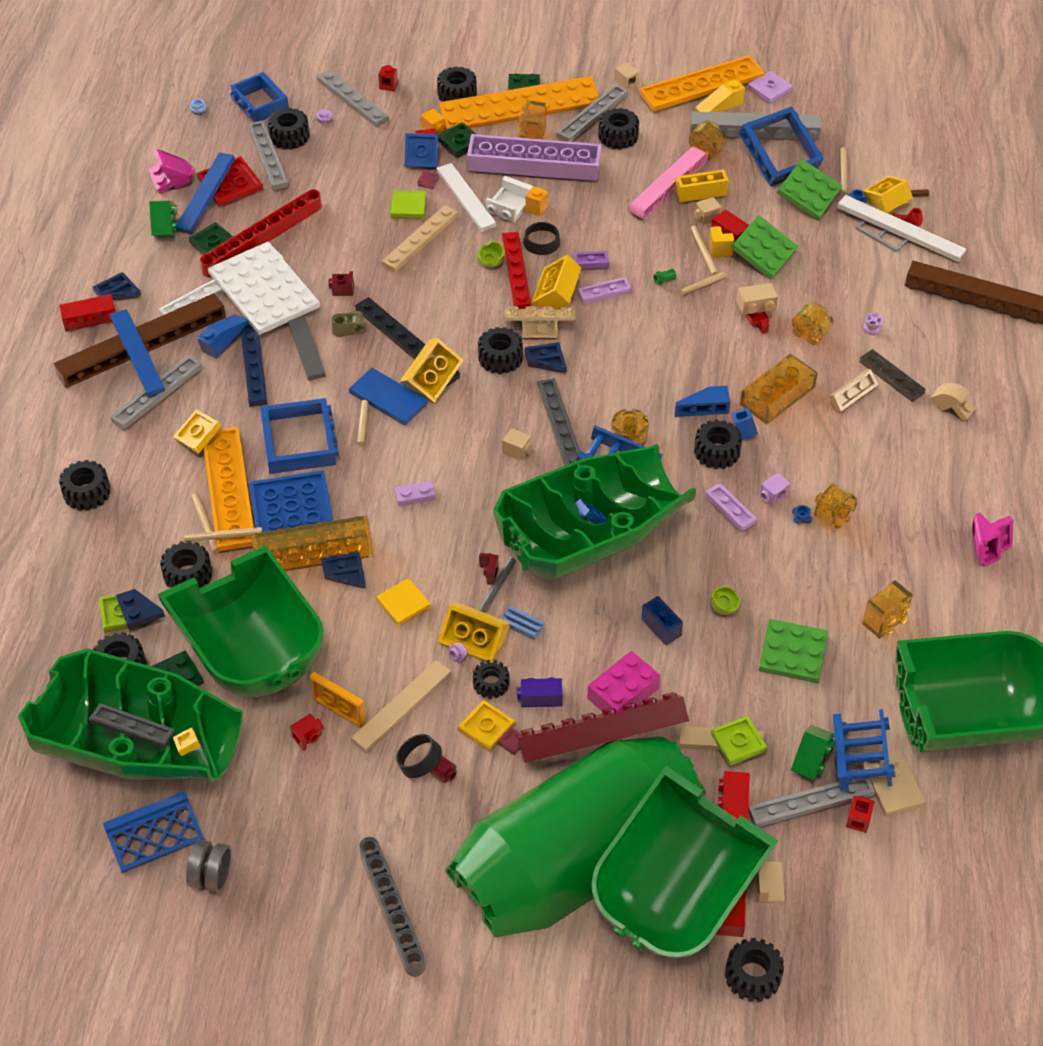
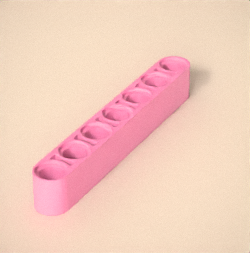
M691 147L631 203L629 212L643 220L647 219L675 193L676 177L695 174L706 163L708 153L696 147Z

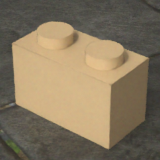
M772 283L738 288L736 301L742 315L776 310L778 296Z

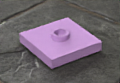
M772 71L767 72L765 76H761L748 84V89L768 103L774 102L792 91L793 88L792 85Z

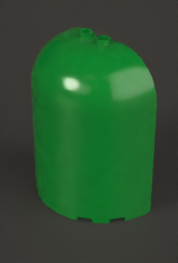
M266 545L230 561L232 574L199 588L198 582L194 577L158 593L160 602L211 677L219 686L235 695L252 698L264 697L288 688L305 675L320 652L323 641V625L319 616Z
M997 631L897 641L895 662L898 663L896 688L897 691H900L899 708L907 737L911 745H915L916 751L928 752L1022 743L1043 738V643L1036 638L1015 631Z
M667 765L596 864L592 877V893L599 911L614 927L613 932L621 938L626 936L633 941L631 944L641 952L646 949L662 957L683 958L699 952L712 940L778 840L741 815L736 819L702 796L703 790Z

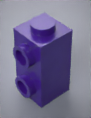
M562 678L521 679V687H517V700H521V708L562 707Z

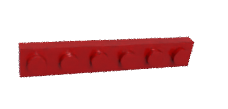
M519 232L502 233L513 306L519 307V309H526V307L531 306V298Z

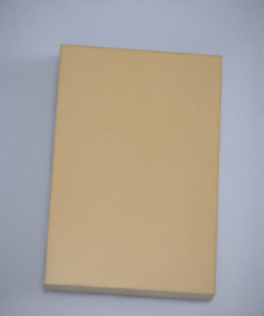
M901 750L889 752V760H899L898 767L894 768H900L899 776L891 777L892 786L888 787L886 776L884 778H869L884 815L889 816L925 806L926 802Z

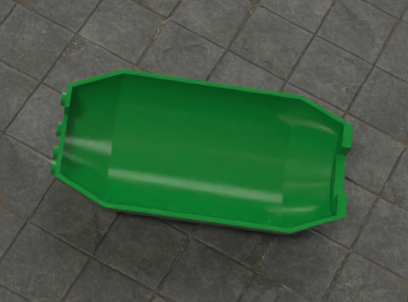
M661 736L610 741L476 822L447 865L445 873L457 888L463 885L482 910V921L494 937L546 929L594 899L592 877L596 864L666 765L703 790L702 796H704L706 791L693 769L694 764L688 756H684L676 742H671Z

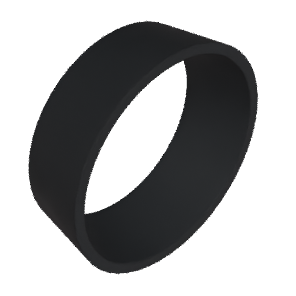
M548 222L533 223L525 231L524 247L536 255L551 254L560 246L559 231L553 224ZM535 231H549L557 237L550 243L537 244L532 242L527 236Z
M418 734L412 736L401 745L396 755V761L406 777L419 778L435 768L441 758L442 748L429 735ZM431 743L428 754L420 762L411 766H404L405 759L412 750L422 744Z

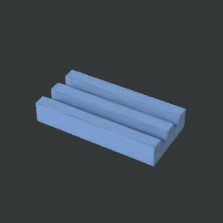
M512 606L508 608V612L506 611L504 617L501 618L511 622L510 629L533 640L536 639L544 627L543 621Z

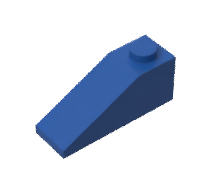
M234 314L209 325L197 337L202 351L217 358L244 329L249 320Z
M707 387L675 402L674 416L729 414L730 397L728 387Z

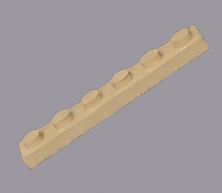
M444 205L381 261L382 266L396 273L458 217V211Z

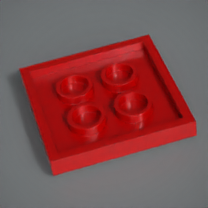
M239 156L235 158L214 194L213 200L220 207L263 190V184L244 159ZM210 168L196 173L200 182L203 181Z

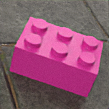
M631 650L588 685L587 699L599 710L612 707L619 710L622 709L623 704L631 702L639 705L643 699H647L659 689L661 675Z

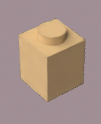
M628 62L615 68L614 81L621 87L628 90L638 85L639 72Z
M714 197L696 202L694 216L702 225L711 223L712 218L721 213L722 207Z
M513 428L510 429L502 440V452L517 459L523 460L526 454L529 455L532 450L531 436Z

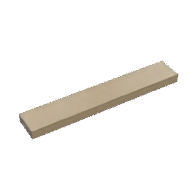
M435 660L351 737L352 742L367 753L451 675V671Z

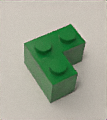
M170 200L149 201L151 236L174 235V232L177 231L176 221H173L175 215H178L177 205Z
M814 725L804 731L791 771L813 780L818 775L821 776L826 765L823 763L824 757L829 756L835 747L834 733Z

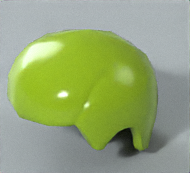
M490 241L487 245L483 244L478 251V260L485 267H497L504 259V247L496 241Z
M728 586L716 588L710 599L713 610L725 616L736 612L741 601L736 591Z

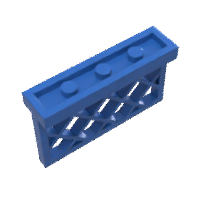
M185 791L103 823L122 873L194 845L198 839L204 840ZM187 808L189 815L186 822L175 818L178 811ZM165 818L170 820L165 830L155 826L158 819ZM173 822L183 825L179 835L169 832ZM144 826L149 828L145 838L134 835L138 827ZM187 827L196 830L198 835L192 839L182 837ZM152 830L163 834L159 843L148 840ZM123 834L128 836V839L123 847L116 844L113 837ZM166 835L177 839L174 846L166 847L162 845ZM132 838L142 842L138 852L127 848ZM146 844L157 847L154 854L149 856L142 854ZM125 852L136 855L132 863L123 865L122 858Z

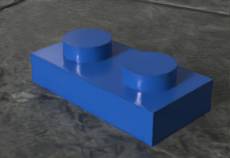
M582 499L575 503L580 510L578 512L579 515L585 520L589 519L595 524L604 523L607 520L602 511Z

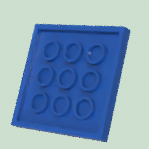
M324 470L249 482L256 528L262 527V535H257L259 545L335 533Z

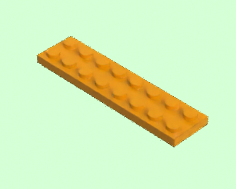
M751 55L641 87L639 88V94L654 112L710 95L723 84L735 79L742 85L752 82L761 76H765V72Z
M239 427L219 429L204 447L215 531L254 528ZM255 535L216 539L217 550L220 552L256 546Z

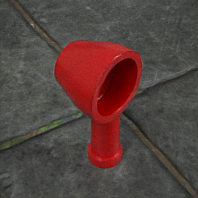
M913 208L908 215L891 214L917 227L921 226L923 222L922 211L919 208Z

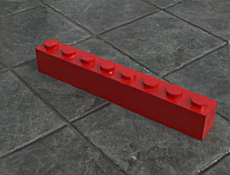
M724 771L723 779L719 778L718 791H722V797H718V807L736 819L741 815L748 820L750 773ZM746 890L718 929L716 935L743 937L745 930Z

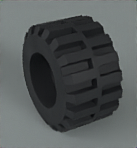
M457 66L442 70L437 77L439 100L445 102L476 96L477 79L474 72L468 68Z
M283 108L282 110L275 111L268 118L269 135L273 145H276V147H281L282 149L299 148V146H303L310 137L308 118L303 111Z
M612 108V110H606V112L601 114L599 117L598 138L602 144H605L606 147H611V149H626L637 142L639 119L637 115H634V112L628 109Z
M507 327L490 328L488 332H483L478 341V360L480 365L485 370H490L491 373L498 372V374L516 370V367H519L520 362L523 360V342L519 333L514 332L511 328L507 329Z
M718 419L713 422L711 420L707 421V424L703 423L697 429L694 454H696L697 460H700L702 465L706 464V467H714V469L719 467L725 469L726 466L731 467L740 457L742 434L737 426L734 427L731 422L727 423L725 420L719 421Z
M84 460V462L76 461L77 463L75 464L71 463L68 468L65 467L64 473L60 474L59 484L65 503L70 505L71 508L88 511L90 508L95 509L98 508V505H103L104 500L109 498L108 495L111 490L105 468L100 463L97 464L93 460L91 462Z
M181 541L177 545H171L172 548H167L165 553L162 554L160 565L167 587L172 588L194 577L198 582L199 588L210 582L212 567L209 553L203 545L200 546L197 542L193 544L192 541H187V543ZM189 565L192 566L191 568H188V569H180V568H182V567H184V566H189Z
M121 632V634L113 633L112 636L106 635L104 640L100 639L98 645L93 647L95 651L116 657H126L127 660L146 665L142 645L131 634L127 636L126 633Z
M751 938L750 941L743 939L741 945L737 942L734 948L730 950L725 968L726 983L728 987L732 986L731 991L734 995L739 993L740 999L743 1000L746 997L748 1002H753V999L762 1002L763 997L769 999L772 993L775 994L778 991L784 972L783 957H780V951L773 949L774 945L772 943L766 944L764 939L756 941V938ZM755 963L763 967L766 974L759 977L751 976L743 970L742 966Z

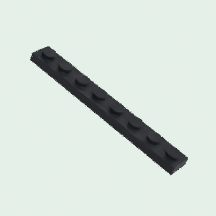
M367 297L355 305L356 311H360L365 319L414 360L426 345L371 298ZM456 371L446 387L460 378V372Z

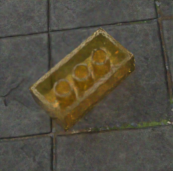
M790 353L742 389L740 405L743 408L748 407L754 416L767 425L815 388L818 372Z

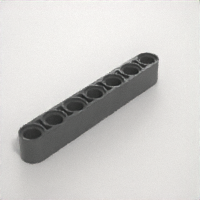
M365 837L359 844L361 860L406 973L412 977L420 976L425 969L424 954L377 839ZM368 849L374 850L372 852H366V850ZM375 867L381 868L379 870H373V868ZM383 885L389 886L385 889L380 888ZM396 904L394 907H388L387 905ZM398 922L404 923L402 926H395ZM405 941L411 942L409 945H403L402 943ZM411 961H419L416 965L410 964Z

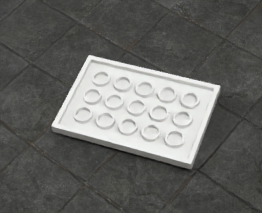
M269 242L208 268L211 277L245 319L249 320V324L258 335L320 308V302Z

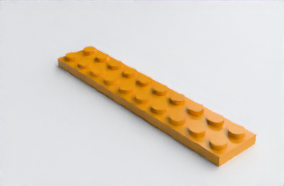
M588 76L439 102V109L441 115L445 118L446 130L462 122L469 128L587 108L599 98L593 77Z

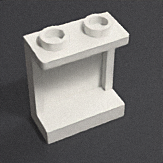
M504 176L501 189L492 199L487 198L485 200V209L490 214L515 223L525 211V196L533 186Z

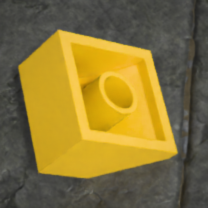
M887 176L862 190L874 208L888 214L892 213L895 208L906 205L909 200L913 199L908 180L893 176Z

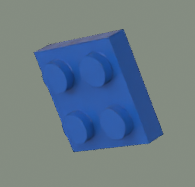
M406 133L404 166L437 168L439 135Z

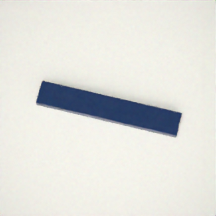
M247 324L241 331L249 407L267 405L260 337L253 327Z

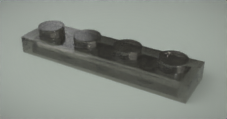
M872 349L860 357L859 362L862 365L871 369L874 374L911 402L925 394L926 389L875 350Z

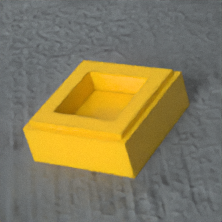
M193 728L173 737L181 756L200 747Z

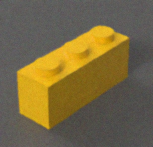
M724 169L677 176L675 193L679 203L726 196L729 179Z

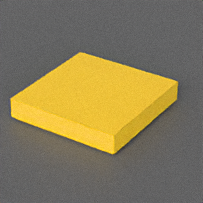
M196 409L173 438L199 454L222 425Z
M409 578L376 596V601L397 626L431 608V603Z
M483 700L458 726V731L491 752L513 729L516 721Z

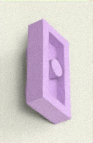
M432 481L395 487L398 506L435 500Z

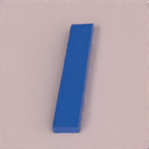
M218 153L176 225L177 231L192 234L235 160L234 155Z
M124 309L110 314L113 325L147 396L165 391L164 385L128 310Z

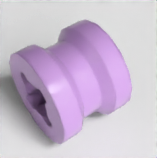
M877 313L867 314L863 327L864 331L869 335L879 334L883 322L882 316Z

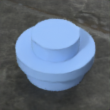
M195 99L191 102L190 110L197 114L202 113L206 110V104L201 99Z

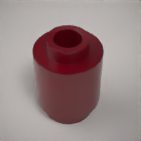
M441 755L438 764L430 773L445 783L455 778L457 766Z

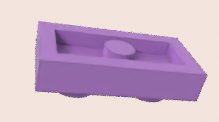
M608 251L573 252V259L582 267L581 269L609 268Z

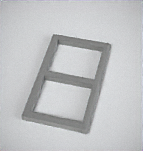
M862 220L855 226L856 230L894 252L900 250L910 241L904 239L900 244L894 246L881 238L888 232L887 230H882L876 236L862 227L867 223L865 220Z

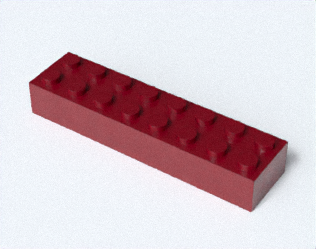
M671 692L663 694L662 699L657 700L654 697L643 699V704L636 705V703L631 702L623 704L622 709L616 710L614 707L601 710L602 714L595 715L592 712L581 715L582 719L579 720L573 718L561 720L562 724L554 726L553 723L541 725L540 730L534 731L533 728L521 730V734L517 735L522 759L524 763L689 722L684 698L677 695V693Z

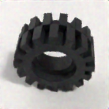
M487 660V664L484 661L480 662V666L477 664L475 670H473V688L478 695L482 693L483 698L488 695V699H492V696L495 695L496 699L499 698V693L503 696L505 691L508 690L509 671L506 666L503 667L502 662L497 664V660H494L493 663ZM489 675L499 678L495 683H487L483 679Z

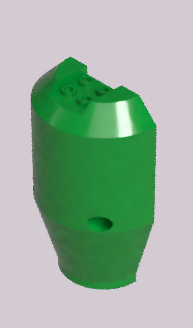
M655 444L650 447L583 458L505 489L501 492L493 510L501 539L504 545L510 547L522 564V570L551 582L635 547L685 504L692 502L696 496V489L691 488L682 495L674 489L663 468L659 446ZM582 499L602 511L607 520L600 524L592 523L589 519L585 520L579 515L578 512L580 510L575 503Z
M88 648L58 657L49 670L50 681L47 683L45 691L42 695L38 696L36 703L28 701L18 715L29 746L34 752L127 780H207L216 782L225 773L233 758L243 721V710L231 706L176 673ZM101 703L175 729L174 736L193 728L200 747L181 756L173 738L168 746H166V749H162L126 736L124 733L120 734L92 724L89 718Z

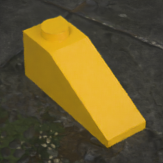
M737 79L727 82L697 105L695 110L697 112H722L744 103L745 87Z

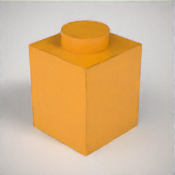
M433 108L421 114V128L424 130L435 129V134L446 131L445 118Z
M533 186L525 196V211L541 216L548 207V191Z

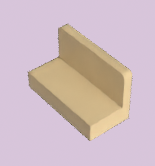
M765 860L756 873L758 903H784L782 863L766 862Z

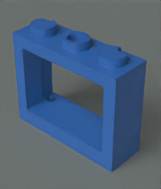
M264 72L230 85L231 99L254 122L266 120L275 111L289 108L288 97ZM262 89L273 101L255 108L244 96Z

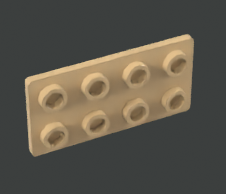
M511 306L505 309V321H522V338H558V321L575 320V310L569 306H562L561 309H554L552 306H545L543 309H536L534 306L519 309V307Z

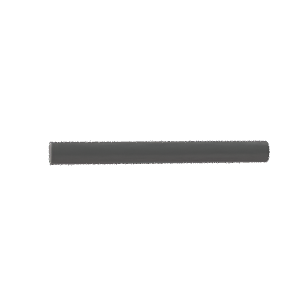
M509 557L478 609L479 611L486 613L516 562L513 557Z

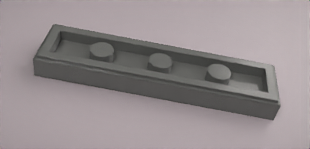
M101 703L89 718L92 724L120 734L124 733L126 736L162 749H166V746H168L175 735V729Z

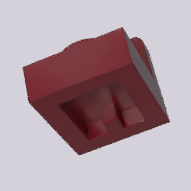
M480 553L479 567L484 568L483 575L486 576L488 585H493L496 581L499 570V555Z

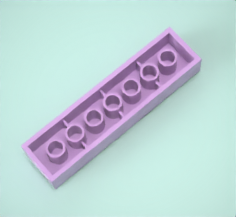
M471 134L467 154V171L598 181L601 144Z

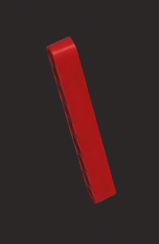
M316 189L308 190L204 254L200 258L202 274L205 277H211L208 272L209 267L273 240L318 212L322 208L320 192Z

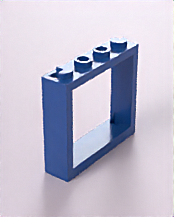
M792 106L745 123L738 133L769 186L785 181L796 165L777 171L755 135V130L787 119L810 157L806 162L815 168H819L824 160L823 154L818 150L814 139L810 137L806 126L803 125L798 113L795 112Z
M326 398L260 407L269 474L336 465L335 456H339L338 446H334V443H337L336 434L331 432L334 429L333 418L329 419V416H332L331 405H327ZM323 414L328 450L274 456L270 427L271 420Z

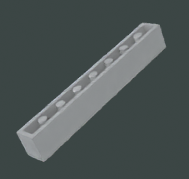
M691 111L690 137L741 138L738 133L743 124L770 114ZM799 115L810 137L814 140H819L821 130L820 115ZM787 119L754 131L758 139L799 140Z

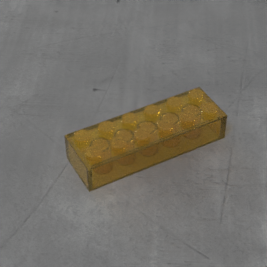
M367 515L251 534L253 551L266 545L285 572L322 566L321 558L354 552H360L361 559L373 557L371 531Z

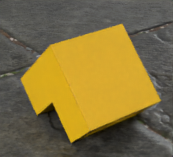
M710 227L709 247L711 257L733 256V249H731V246L734 244L733 233L722 234L721 227Z

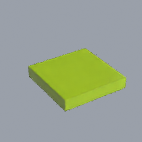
M393 191L391 218L424 219L426 191Z
M117 594L99 597L104 633L128 628L116 599Z
M748 715L711 729L710 734L730 766L767 752L768 747Z

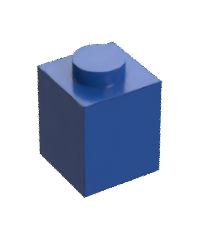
M748 407L731 413L734 425L739 428L742 434V440L758 434L753 416Z

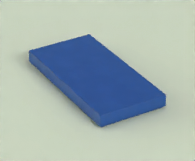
M374 368L368 370L349 388L350 394L362 401L367 400L369 405L403 425L410 422L428 405L426 398Z

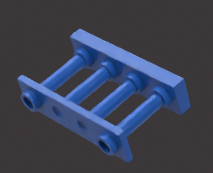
M594 425L591 439L594 441L587 453L579 451L576 461L593 457L600 444L611 447L608 454L644 448L645 446Z
M879 709L880 720L847 724V722H842L841 714H833L840 791H849L848 782H852V779L886 776L888 787L892 786L891 777H895L894 764L890 765L886 736V730H890L889 718H884L883 709ZM881 729L882 736L848 739V737H844V734L852 731ZM883 744L882 752L850 755L845 751L849 750V747ZM885 760V767L854 771L847 769V766H850L851 763Z

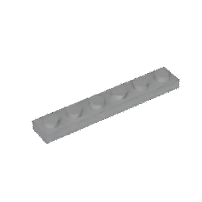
M331 70L317 76L319 83L376 128L389 121V116Z
M615 84L559 129L556 137L563 141L572 142L594 124L603 112L611 110L628 96V90Z
M264 120L249 123L250 134L272 190L289 187L288 180Z
M188 355L160 377L165 391L147 396L145 390H143L111 415V422L125 430L203 368L202 363Z
M869 778L852 779V782H848L849 791H840L839 782L750 805L749 815L754 825L762 827L850 803L854 795L867 798L875 795V789Z

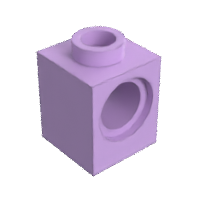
M777 473L761 483L760 496L763 501L773 507L789 496L791 484Z

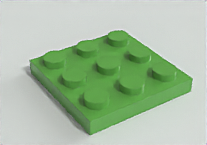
M801 159L778 189L777 194L816 220H819L843 186Z
M760 215L755 218L731 246V249L769 279L773 278L798 248L797 244Z
M769 619L758 671L819 683L828 630Z

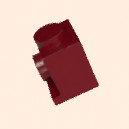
M349 271V274H332V278L328 280L329 289H332L333 296H353V271Z

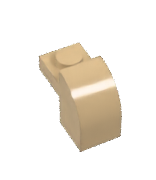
M947 383L939 386L931 396V399L941 411L952 408L962 421L967 420L975 410V406L967 398L970 392L965 387L956 383Z

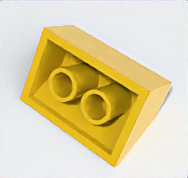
M569 255L544 267L531 304L540 307L552 306L554 309L568 306L576 289L575 286L580 277L579 274L582 267Z
M439 338L429 339L400 380V383L428 401L435 403L464 359Z
M456 602L448 607L438 642L446 646L459 642L464 645L467 654L485 661L490 660L493 663L506 640L511 622Z

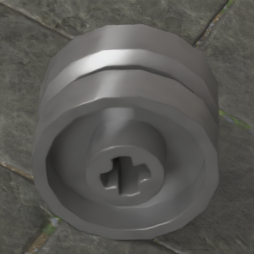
M198 839L192 848L187 865V886L201 889L205 885L206 890L220 893L226 884L230 870L231 846L217 843L213 847L212 842Z

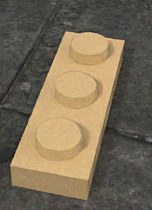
M867 369L829 397L836 411L840 412L876 387L878 383L871 369Z

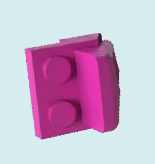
M157 149L154 151L158 164L148 170L159 194L173 186L178 190L191 182L190 178L193 177L195 168L190 163L163 150Z
M977 513L974 516L972 532L979 565L983 564L985 567L1000 560L1001 552L1013 547L1014 520L1010 516L999 519L992 524L981 513Z

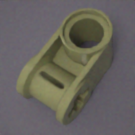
M360 311L337 313L332 316V333L337 337L362 334L366 330L363 314Z

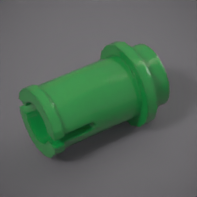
M674 269L663 272L657 271L653 275L654 282L660 285L677 277Z

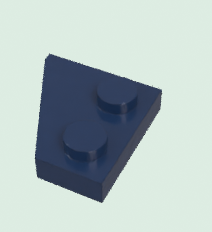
M123 272L93 286V291L98 297L112 294L113 300L141 295L140 290Z
M559 342L524 347L529 366L563 373L567 372Z
M360 552L321 558L324 579L363 589L366 588Z
M136 589L116 595L128 629L165 617L162 608Z

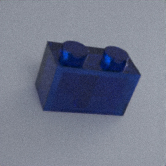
M659 596L642 605L641 619L665 645L682 636L683 621Z

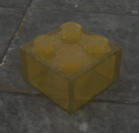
M527 100L526 106L522 108V117L518 119V127H520L518 138L543 139L546 130V103Z
M894 580L868 600L862 625L879 639L885 634L889 635L898 624H903L908 619V611L912 606L913 594Z

